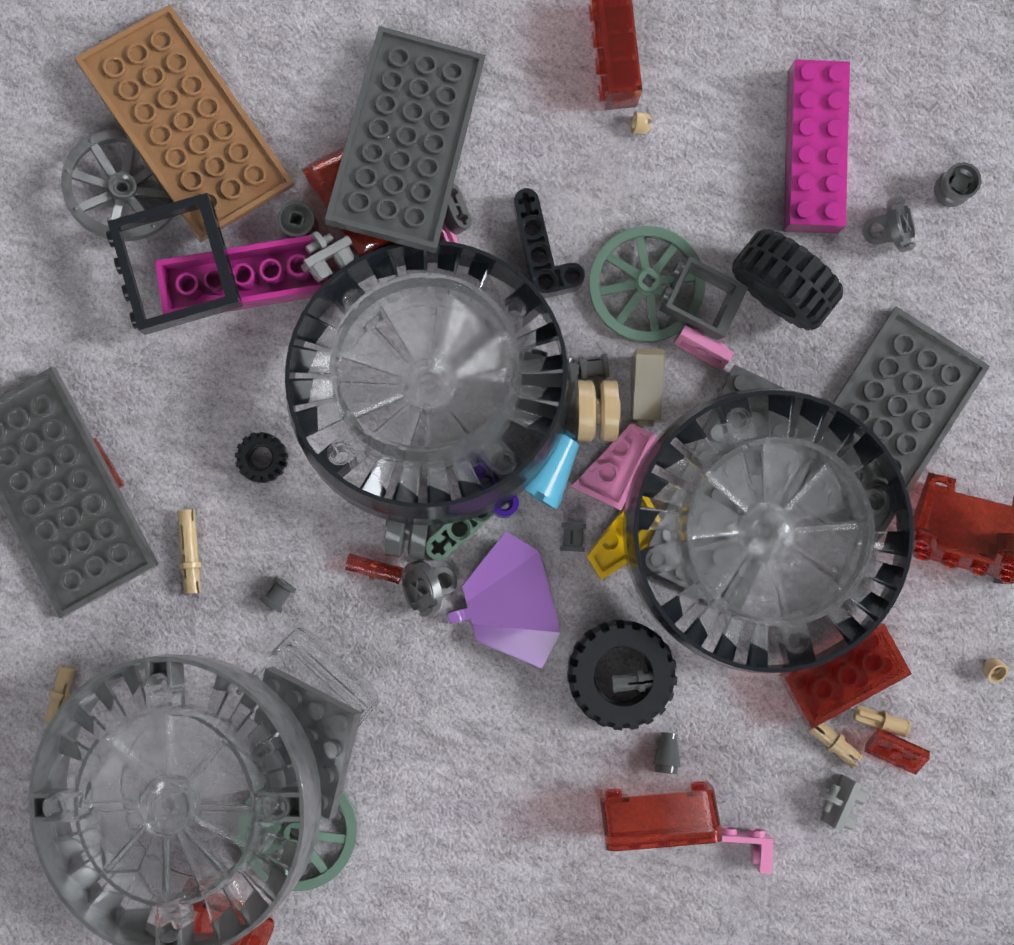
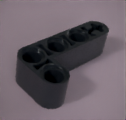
M530 188L519 190L514 197V212L531 283L544 298L579 290L585 279L583 267L577 263L554 265L539 197ZM523 199H527L528 203H531V215L527 217L525 205L522 204ZM529 225H536L540 232L538 235L530 236L525 232V228ZM536 251H541L546 255V260L537 263L532 260L531 255ZM573 271L578 274L579 281L571 284L565 280L564 275L567 272ZM541 278H548L552 281L553 286L550 289L543 290L538 286L537 282Z

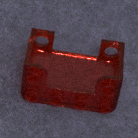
M928 472L913 516V556L922 561L932 560L940 562L948 568L954 569L958 567L969 570L978 576L988 575L996 577L1004 583L1014 584V496L1012 506L957 493V479ZM935 482L943 483V484H945V485H947V486H946V487H945V486H940V485L936 484Z

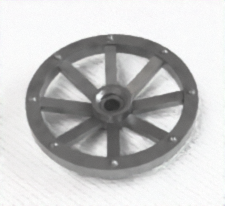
M122 129L97 132L79 142L67 156L61 175L62 194L71 215L85 229L107 239L106 231L110 230L109 226L99 223L85 212L113 200L115 201L111 220L121 217L123 205L126 203L135 213L145 210L135 197L169 200V203H172L164 190L137 187L151 177L153 173L146 167L132 177L130 175L135 147ZM115 142L126 143L121 172H115L99 146ZM91 151L108 176L109 181L77 171L75 168L82 157ZM72 179L106 190L107 192L78 204L72 190ZM124 187L127 191L120 192L118 189ZM173 217L122 231L124 241H136L150 237L166 227Z

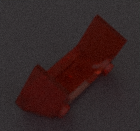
M697 781L690 783L691 787L686 788L683 792L628 796V794L622 793V789L618 788L607 789L605 794L602 790H596L600 836L605 850L629 851L721 842L723 840L714 787L708 781Z

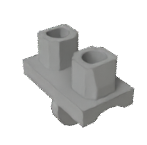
M313 232L310 235L312 243L305 246L309 254L316 250L318 252L305 259L301 268L304 273L309 271L315 280L320 283L333 274L326 261L334 258L339 268L342 269L355 260L349 248L352 241L349 236H346L327 247L328 243L334 241L333 236L329 233L322 237L319 232Z
M840 774L837 783L832 785L829 793L823 790L819 793L820 797L826 799L822 807L824 812L820 820L841 832L843 828L853 830L857 822V816L851 813L854 803L863 805L869 793L862 788V784Z

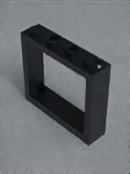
M208 193L107 221L110 230L106 231V236L111 248L115 247L117 258H114V264L118 274H122L125 285H122L121 288L125 300L131 303L133 312H130L129 316L134 329L138 328V331L147 335L243 307L213 200ZM200 209L225 297L147 319L122 231Z

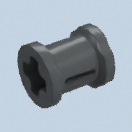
M606 353L601 354L600 357L585 359L583 356L578 357L581 380L597 376L609 377V364Z
M562 523L561 527L564 528V537L560 551L585 552L582 544L583 529H586V524Z
M275 576L273 579L275 581L266 596L262 595L260 600L273 610L281 613L283 610L282 605L289 595L295 593L297 589L284 579Z

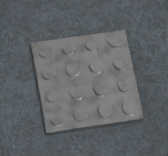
M274 666L265 668L263 682L276 692L291 709L310 742L320 777L322 795L321 816L330 820L337 815L362 712ZM258 707L255 712L242 771L277 791L285 787H298L294 768H287L278 750L284 743L280 735L274 738L261 723L267 715Z

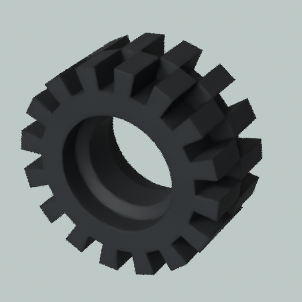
M254 432L249 437L245 436L242 439L243 442L237 445L238 451L237 453L235 452L237 462L235 464L240 469L239 472L247 479L258 483H268L269 481L276 480L279 475L281 476L284 473L283 469L288 464L286 462L288 453H286L285 445L277 437L265 432ZM266 447L272 454V461L265 468H257L251 461V455L255 449Z

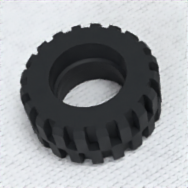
M771 229L757 231L732 263V273L737 281L748 287L747 291L750 295L760 301L763 306L773 311L774 314L800 329L804 328L809 331L819 328L843 297V286L827 265H824L816 255L810 253L807 248L799 245L795 240L790 237L787 238L782 233L774 232Z
M618 619L597 624L593 629L586 631L584 636L576 642L568 660L567 680L576 704L589 719L596 721L597 724L603 727H612L613 730L622 731V728L633 730L638 729L639 725L644 723L648 725L653 722L655 716L658 714L662 715L666 710L665 706L668 701H672L674 696L673 688L674 685L677 686L678 678L675 676V669H677L676 661L671 655L672 651L668 644L656 632L638 622ZM620 647L629 648L639 653L644 659L648 671H653V680L651 681L653 684L651 688L645 689V692H641L636 697L625 701L613 700L605 696L598 688L595 680V669L599 659L609 650Z

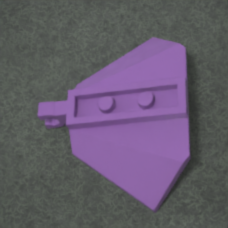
M506 531L463 584L462 589L468 608L448 612L449 623L453 624L471 619L477 642L542 669L561 634L540 551Z

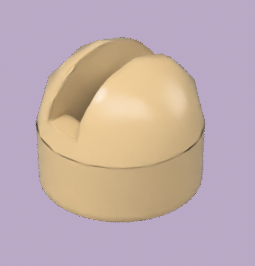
M635 111L631 122V132L634 134L648 133L652 129V126L649 124L652 123L651 116L645 112Z
M990 658L984 663L983 673L990 682L998 683L1007 677L1009 669L1000 659Z

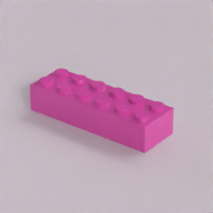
M795 59L788 70L784 232L838 234L846 227L850 61Z
M307 235L228 248V256L243 307L230 311L312 298L319 288L332 276L318 283L309 271L304 273L301 265L304 264V260L318 252L316 250L309 254L305 246L312 243L311 236ZM212 251L155 260L163 314L225 297ZM328 260V261H326V263H327V265H328L329 268H330V263H329V260Z

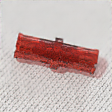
M351 553L348 555L345 566L346 571L369 576L371 580L377 578L398 585L400 584L404 567L380 562L378 558L372 560Z

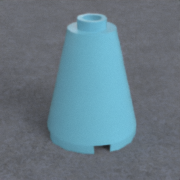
M564 429L550 460L523 491L549 507L558 509L579 448V444L575 442L577 436Z

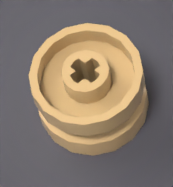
M577 380V442H592L595 437L596 424H598L599 437L602 442H617L621 417L617 380H602L599 385L598 398H596L595 385L592 380Z

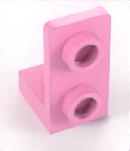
M729 826L720 827V831L713 830L712 836L716 841L756 844V847H752L751 862L755 864V868L759 873L771 874L773 838L769 834H765V830L749 828L748 832H737V828Z

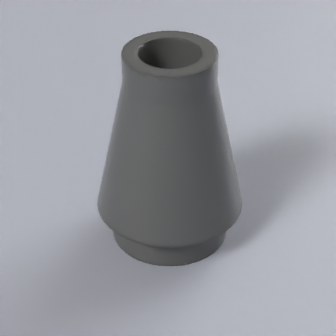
M661 732L660 742L653 761L655 772L678 773V768H681L677 740L678 734Z

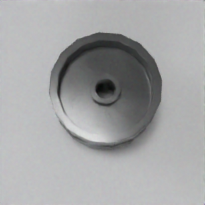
M419 497L418 503H427V498ZM386 520L384 535L385 556L400 557L404 551L405 541H409L408 555L410 559L424 561L430 525H412Z

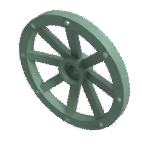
M641 226L630 228L615 235L601 248L590 271L589 293L598 317L611 331L623 338L647 343L668 339L682 331L686 324L680 321L659 330L655 295L660 297L664 290L661 286L671 284L674 279L671 275L661 276L660 273L677 250L685 258L690 256L700 261L695 250L682 237L660 227ZM644 238L659 239L671 244L653 269L649 265ZM635 239L641 270L639 271L611 252L623 243ZM605 260L634 278L632 281L599 287L600 272ZM687 273L683 283L694 282V295L690 307L687 308L676 298L672 305L696 316L704 299L705 281ZM645 278H650L653 285L648 287L642 281ZM635 290L636 293L618 318L615 319L606 309L601 296ZM642 297L646 298L650 331H638L623 325Z
M261 783L251 793L242 808L238 822V841L243 858L249 868L261 880L267 882L271 870L265 867L261 861L284 847L286 839L298 843V837L292 835V828L300 829V822H284L285 824L282 825L251 817L257 802L265 793L269 796L282 819L288 812L279 794H275L277 791L267 784ZM342 791L339 807H341L346 820L347 834L319 831L317 837L318 841L345 844L341 855L329 868L314 849L310 860L321 874L300 879L292 891L311 890L326 884L336 877L349 861L357 839V819L353 805L344 791ZM249 827L282 834V837L255 854L250 841ZM286 869L285 875H288L289 871Z

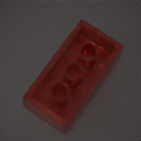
M590 0L588 12L590 22L593 21V31L591 32L592 47L597 48V58L594 60L596 75H601L599 77L600 85H598L599 102H604L605 110L637 107L642 93V81L632 0Z
M880 623L867 638L845 654L812 668L785 672L778 676L804 724L813 729L912 675L887 627L884 623Z

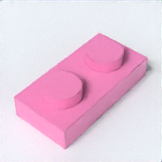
M686 325L674 342V345L721 371L734 354L722 342L713 341L704 336L700 330Z

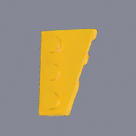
M642 497L641 506L655 508L648 497ZM624 508L585 555L601 580L627 564L623 543ZM659 514L648 530H638L639 549L649 546L650 540L661 521Z

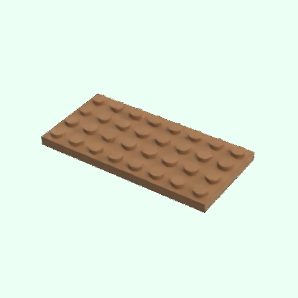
M171 5L162 8L75 57V61L172 202L208 193L213 200L222 230L294 187V182ZM200 209L181 214L200 243L208 239Z

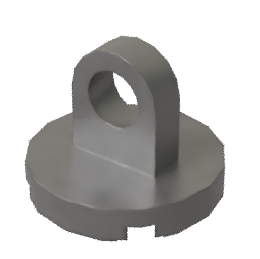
M901 196L890 198L887 203V214L867 220L863 227V236L868 243L879 245L893 241L896 248L902 253L914 249L916 243H911V238H915V223L911 209L908 205L903 206L902 204L905 202V198ZM874 223H880L884 227V234L881 238H876L871 233Z
M418 560L408 563L403 569V573H406V579L402 580L405 598L409 606L414 611L418 610L420 612L418 615L422 617L436 614L441 607L442 597L453 592L457 585L454 572L446 567L432 569L427 562ZM438 575L445 578L447 582L446 588L440 586Z

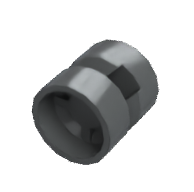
M966 162L957 163L936 180L934 195L942 205L957 207L975 195L980 189L982 183L981 174L972 164Z
M292 201L281 208L278 215V223L288 239L311 235L315 231L319 232L318 220L308 204L302 201Z

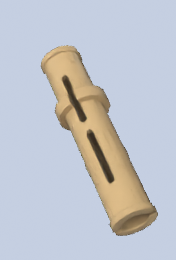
M195 509L177 511L181 550L179 570H182L183 595L202 593L199 568H202V563L199 562Z

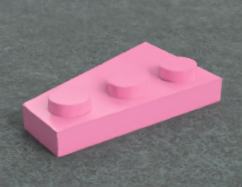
M631 423L619 435L617 442H613L583 475L576 480L571 488L621 511L633 476L641 459L654 442L656 434Z

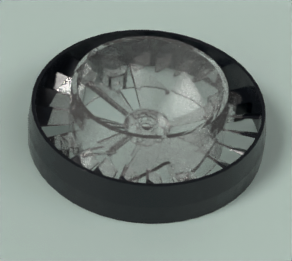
M439 241L436 253L402 244H394L367 253L350 262L329 278L310 299L297 321L288 346L285 364V392L288 414L297 441L310 465L334 492L359 509L382 519L412 525H443L472 519L498 508L522 492L538 476L557 448L564 431L569 411L571 369L564 338L553 311L537 288L517 269L488 252L460 243ZM427 263H438L437 273H427ZM405 265L407 275L399 277L396 267ZM458 265L469 268L465 281L455 277ZM488 274L516 290L499 305L480 289ZM375 275L379 285L366 293L358 283ZM332 303L344 314L338 328L319 319ZM443 307L436 353L433 356L437 308ZM510 311H518L519 313H521V315L516 318L509 317L507 314ZM539 314L547 323L518 338L515 336L517 332ZM388 318L413 359L409 363L376 327L383 319ZM553 341L557 342L559 355L522 362L520 350ZM305 342H310L329 348L331 351L327 353L303 346ZM350 361L400 377V384L345 381L344 370L346 363ZM563 373L562 387L522 385V374ZM295 374H330V378H295ZM429 380L436 383L431 389L422 387V384ZM334 398L333 402L296 412L295 406ZM522 398L558 406L554 419L521 410ZM404 399L407 403L373 432L358 420L399 400ZM448 408L466 427L470 434L467 435L463 431V429L459 426V424L447 410ZM424 414L426 415L424 445L412 446L420 416ZM343 421L346 431L317 454L306 437ZM515 422L544 437L539 446L524 463L504 443ZM340 452L349 454L348 458L343 462L335 461L336 455ZM369 457L375 463L360 488L343 478ZM502 461L509 462L512 466L507 471H500L496 468L497 464ZM481 464L498 483L484 490L473 467ZM393 473L400 474L393 499L384 498ZM455 474L462 498L452 500L447 476ZM420 478H427V503H418Z
M760 388L732 392L698 405L677 418L658 436L641 459L631 481L624 508L623 543L627 567L639 597L651 616L670 636L695 654L724 667L751 673H785L812 668L827 663L860 644L879 626L895 604L904 586L913 553L914 521L910 496L900 469L886 446L870 428L845 409L824 399L787 389ZM768 397V435L757 437L747 398ZM795 399L803 402L794 436L790 437L789 430ZM714 408H717L726 442L725 446L717 450L696 421L697 418ZM827 412H829L834 417L819 443L815 444L813 441ZM733 413L740 415L742 418V425L738 429L734 428L730 423ZM856 433L860 439L839 458L836 455L838 451ZM675 437L700 461L697 465L693 464L670 444ZM761 445L762 503H757L744 452L746 449ZM806 458L817 461L821 467L784 508L780 506L781 501ZM877 459L888 483L864 489L855 473ZM655 464L683 480L682 486L680 487L651 473ZM709 481L742 512L738 515L702 493L706 483ZM872 494L878 499V505L875 509H872L869 497ZM645 496L674 504L673 510L671 512L641 506L642 497ZM843 510L848 513L849 522L794 527L795 522ZM895 511L897 531H875L874 516ZM766 522L769 524L771 532L768 537L763 538L759 533V528ZM638 530H670L671 541L639 549ZM735 534V538L697 547L693 545V540ZM791 546L836 575L835 580L833 581L790 550L789 547ZM655 551H659L663 556L662 563L657 567H653L649 561L650 555ZM873 551L894 554L893 564L871 559ZM749 554L748 558L741 567L740 571L738 572L737 576L735 577L734 581L732 582L724 597H720V595L722 594V592L724 591V589L726 588V586L728 585V583L740 567L743 560ZM770 558H771V561H772L773 570H774V574H775V578H776V582H777V586H778V591H779V595H780V599H781V603H782V608H783V615H782V616H781V612H780L778 597H777L776 588H775V583H774V578H773V574H772V568H771ZM679 568L689 587L660 606L648 583L647 577ZM864 576L885 586L880 596L860 585ZM701 598L708 605L683 633L675 623ZM848 598L867 614L861 623L841 605ZM720 613H723L730 618L712 653L701 646ZM828 614L844 639L831 648L815 655L807 623ZM744 622L753 625L746 664L733 661ZM768 627L775 628L784 664L768 665ZM793 633H798L799 643L794 647H790L788 643L789 636Z

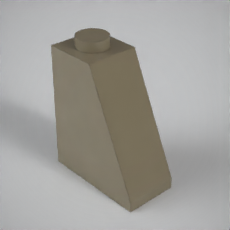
M636 349L631 356L630 422H637L639 427H654V422L658 423L661 420L665 349Z

